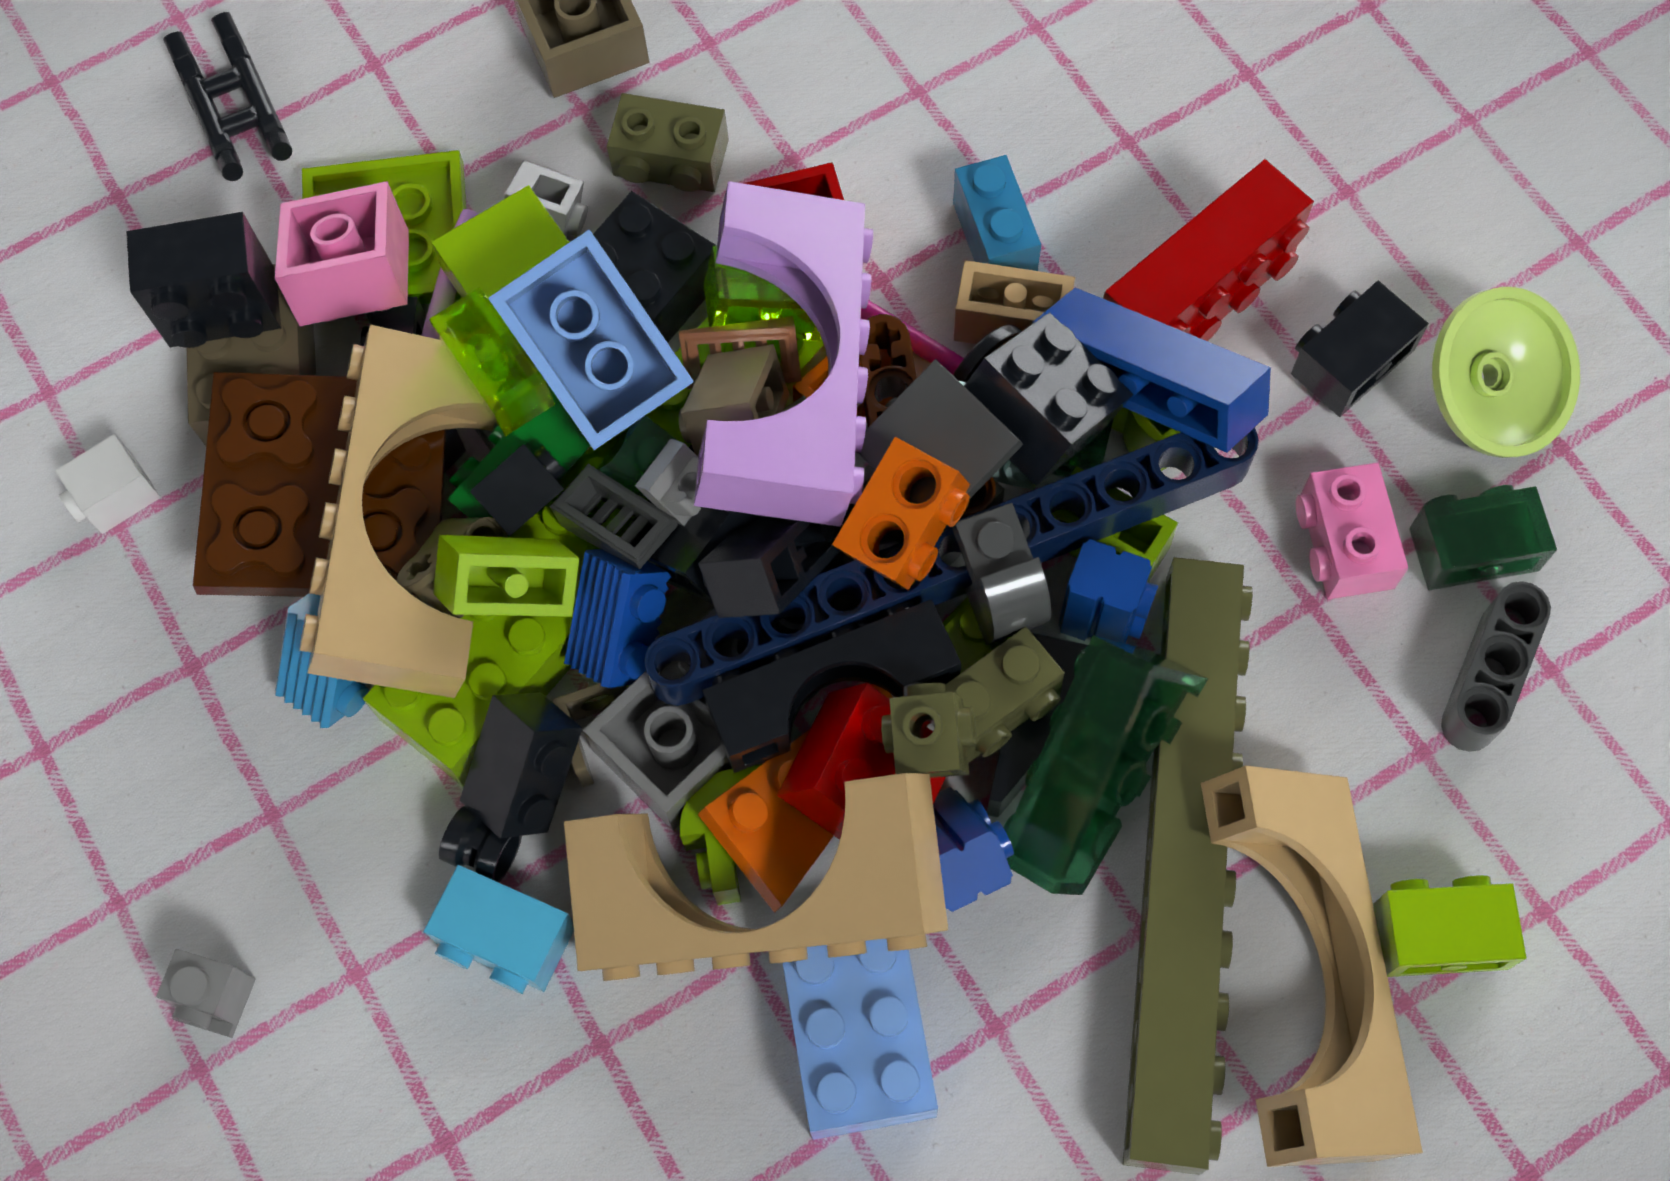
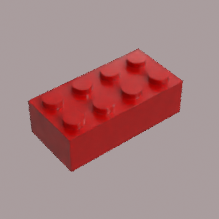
M1264 159L1104 292L1103 299L1209 341L1218 331L1222 324L1221 320L1232 310L1237 313L1244 311L1260 293V287L1271 277L1275 281L1280 280L1296 264L1299 256L1295 252L1298 244L1309 231L1310 227L1306 222L1314 200L1269 161Z

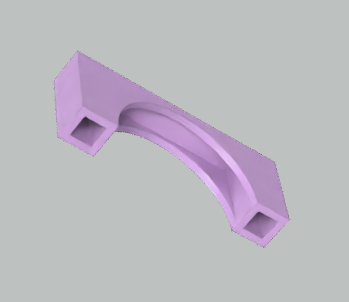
M728 181L719 219L716 263L741 269L761 277L781 289L800 305L815 324L823 340L828 359V377L811 396L781 413L746 421L707 420L698 454L694 506L841 527L849 504H856L861 496L864 483V468L855 467L854 465L855 453H860L863 447L866 418L857 416V403L862 404L865 397L868 369L859 367V355H864L866 352L870 322L860 318L861 308L866 309L871 290V274L862 273L863 263L867 264L869 261L873 243V229L864 228V203Z

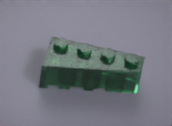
M1095 635L1092 636L1089 645L1080 653L1074 667L1075 677L1064 702L1056 708L1051 717L1050 734L1040 757L1033 762L1027 772L1025 779L1026 789L1015 813L1009 817L1003 827L1014 849V855L1006 858L1010 869L1052 894L1083 895L1122 828L1121 820L1115 817L1121 807L1129 805L1137 796L1140 797L1151 778L1147 774L1146 763L1161 741L1171 744L1182 722L1174 718V715L1186 694L1189 693L1198 698L1208 678L1150 650Z

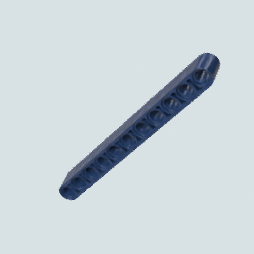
M1253 428L1232 448L1239 457L1227 458L1220 455L1215 450V447L1180 432L964 517L959 521L1013 503L1033 559L1039 557L1040 563L1081 548L1083 543H1086L1089 539L1094 541L1101 540L1236 486L1243 481L1248 473L1258 449L1259 438L1256 429ZM1166 467L1177 468L1184 473L1186 478L1180 480L1170 479L1160 469ZM1113 488L1124 489L1131 494L1133 499L1117 501L1111 498L1106 491ZM1066 509L1074 512L1079 520L1072 523H1064L1055 519L1051 513L1055 510ZM946 525L934 546L938 549V555L930 572L921 581L915 579V583L910 587L909 591L889 586L886 583L887 578L855 560L817 575L781 614L718 618L715 615L658 638L647 649L644 659L646 672L653 691L666 704L676 706L688 704L704 698L702 690L711 687L715 678L730 670L743 668L746 672L769 664V659L783 649L792 646H802L804 650L826 641V636L841 626L857 623L862 627L880 620L886 610L902 602L914 601L917 605L932 599L934 605L965 594V589L972 584L966 565L953 567L947 565L941 559L942 556L950 552L961 553L952 527ZM904 541L880 550V557L890 558L895 556L902 549ZM842 595L853 596L860 602L855 609L846 612L837 611L830 606L833 599ZM785 617H795L804 623L800 630L792 634H782L773 628L777 621ZM739 639L748 644L746 649L737 656L726 657L717 652L719 646L726 640ZM682 661L690 665L689 671L680 679L669 680L660 676L663 668L671 662Z

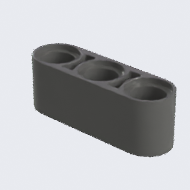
M1523 581L1507 585L1488 606L1480 619L1441 722L1443 735L1451 745L1459 750L1472 752L1483 749L1502 732L1511 720L1550 617L1551 605L1549 598L1536 585ZM1505 608L1519 612L1524 618L1526 625L1517 624L1510 620L1506 615ZM1485 658L1499 661L1504 666L1507 675L1502 676L1492 672L1486 665ZM1464 708L1479 711L1486 719L1487 727L1482 728L1472 724L1466 717Z

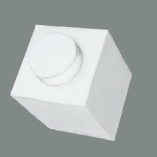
M115 434L55 470L67 489L59 494L67 510L78 523L87 518L102 534L161 498L135 457Z

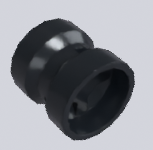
M463 806L455 813L444 832L439 848V859L455 867L457 865H468L474 868L476 873L500 882L515 860L522 836L499 838L466 806Z

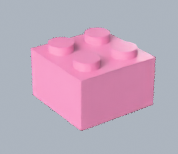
M388 181L280 204L275 280L299 326L334 321L339 318L383 311L408 304L409 230Z

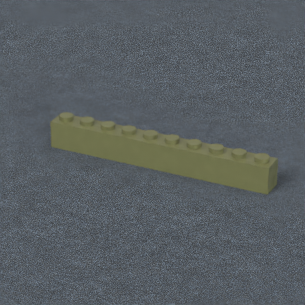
M1173 557L1166 577L1123 1165L1200 1175L1209 1170V1160L1218 1161L1221 1150V1122L1211 1119L1213 1094L1222 1095L1225 1082V1057L1216 1056L1215 1051L1217 1031L1226 1030L1229 1015L1228 993L1219 992L1220 968L1229 969L1232 957L1233 935L1232 931L1223 930L1224 907L1232 908L1234 904L1236 872L1226 870L1228 847L1211 844L1201 783L1243 767L1242 753H1234L1233 747L1234 731H1243L1246 716V697L1237 696L1238 675H1246L1248 668L1249 641L1240 640L1241 620L1248 621L1250 618L1253 589L1252 586L1243 585L1244 565Z

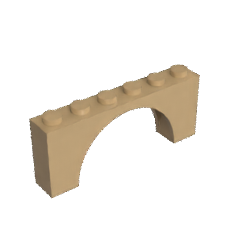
M375 325L369 326L364 346L353 344L346 378L357 380L355 397L344 395L337 429L348 432L346 449L335 448L328 480L329 484L339 485L336 504L325 503L319 538L330 540L327 559L316 557L309 594L320 595L317 616L306 614L299 651L311 653L308 674L451 698L456 697L466 679L473 621L448 615L423 603L405 590L388 573L378 559L366 532L362 510L363 485L372 470L384 457L415 437L434 431L455 428L492 431L503 407L510 355Z
M1243 766L1202 782L1201 788L1211 844L1223 845L1249 856L1261 864L1281 883L1292 897L1309 927L1323 971L1326 1000L1325 1022L1320 1045L1313 1062L1301 1079L1286 1091L1277 1095L1255 1099L1267 1167L1375 1162L1423 1153L1348 778Z
M902 773L845 781L846 800L842 835L829 870L819 886L800 907L785 918L760 929L743 928L727 924L705 913L688 900L670 878L660 860L653 841L648 813L613 814L564 821L578 971L602 969L603 981L640 977L639 965L656 963L657 975H668L695 971L694 959L712 957L713 970L749 966L751 965L750 953L768 951L770 964L806 960L808 959L807 947L827 945L828 958L867 953V940L887 939L888 951L927 947L926 934L948 930L930 775Z

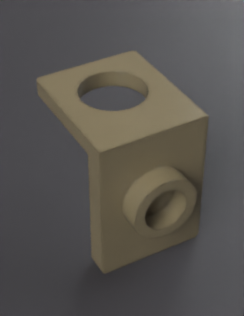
M601 683L554 698L552 701L570 718L576 721L605 710L625 691V687L607 688L602 687ZM608 695L600 700L587 702L593 698ZM579 738L572 759V765L575 774L584 788L595 783L581 739Z

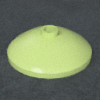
M1517 287L1492 288L1478 292L1464 300L1453 310L1443 324L1435 344L1432 379L1438 406L1445 421L1457 437L1480 453L1493 457L1510 458L1526 456L1543 449L1565 428L1574 411L1579 393V355L1573 335L1563 317L1541 296Z

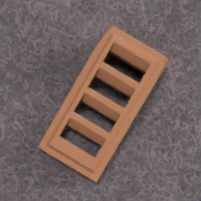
M793 316L679 331L683 366L693 381L697 379L701 371L697 344H709L710 354L722 353L721 343L732 342L733 351L745 349L744 342L755 341L756 347L767 345V340H779L781 362L779 363L785 382L802 381ZM693 383L687 386V389H692Z

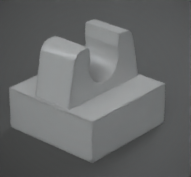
M670 439L635 485L658 509L675 518L677 523L685 526L690 518L697 515L701 510V507L694 506L698 456L685 443Z

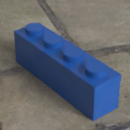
M1075 287L1033 321L1035 323L1050 312L1061 324L1068 327L1075 337L1104 366L1111 369L1118 380L1134 394L1123 406L1124 408L1226 453L1268 416L1271 367Z

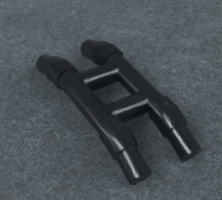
M223 12L215 15L211 22L233 68L204 79L181 31L166 35L163 41L206 134L222 176L228 181H237L243 175V168L230 137L259 126L273 158L278 161L289 159L292 155V147L230 12ZM242 87L250 106L221 118L213 99Z

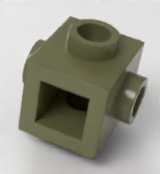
M945 684L911 685L907 687V696L890 698L891 715H883L882 739L885 752L887 754L894 753L895 774H929L930 778L969 775L967 746L976 745L977 742L976 721L972 707H963V699L954 692H945ZM931 723H935L933 733L929 737L924 738L926 727Z

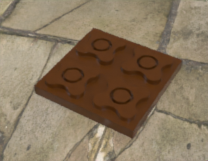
M214 372L193 577V588L197 595L304 597L309 594L316 557L327 559L330 540L319 538L325 503L336 504L339 485L329 484L328 480L335 448L346 449L348 432L337 430L344 395L355 397L357 380L347 379V376ZM446 429L415 437L391 451L372 470L363 485L362 510L367 535L378 559L395 580H397L402 567L417 554L433 533L435 527L442 522Z

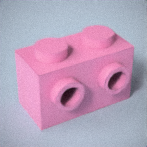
M1379 462L1310 474L1301 495L1296 497V513L1301 528L1309 529L1313 544L1309 553L1311 572L1315 581L1323 582L1327 600L1395 589L1408 570V564Z

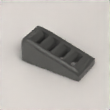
M590 464L585 466L550 505L552 512L562 527L638 569L642 568L678 526L675 518L658 509ZM601 500L605 502L592 518L587 517ZM616 508L620 509V512L605 528L601 526ZM632 516L636 517L637 519L625 533L618 537L616 534ZM647 524L653 526L636 547L630 545Z

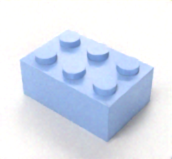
M590 229L488 298L593 450H596L694 382Z
M887 939L867 940V953L828 958L827 945L807 947L808 959L783 962L809 1129L813 1140L937 1118L938 1105L909 949L888 951Z

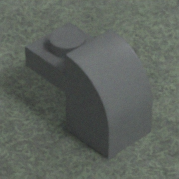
M1013 503L958 521L952 527L972 581V584L965 591L985 645L1011 637L1025 626L1031 630L1049 622L1051 619V601L1046 578L1039 557L1034 559L1032 557Z

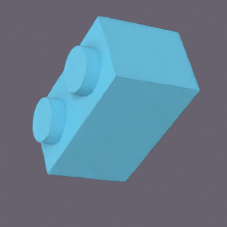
M457 865L423 932L439 945L435 952L437 956L464 969H468L474 960L493 969L489 979L514 992L523 994L527 985L545 992L574 932L573 920L568 913Z

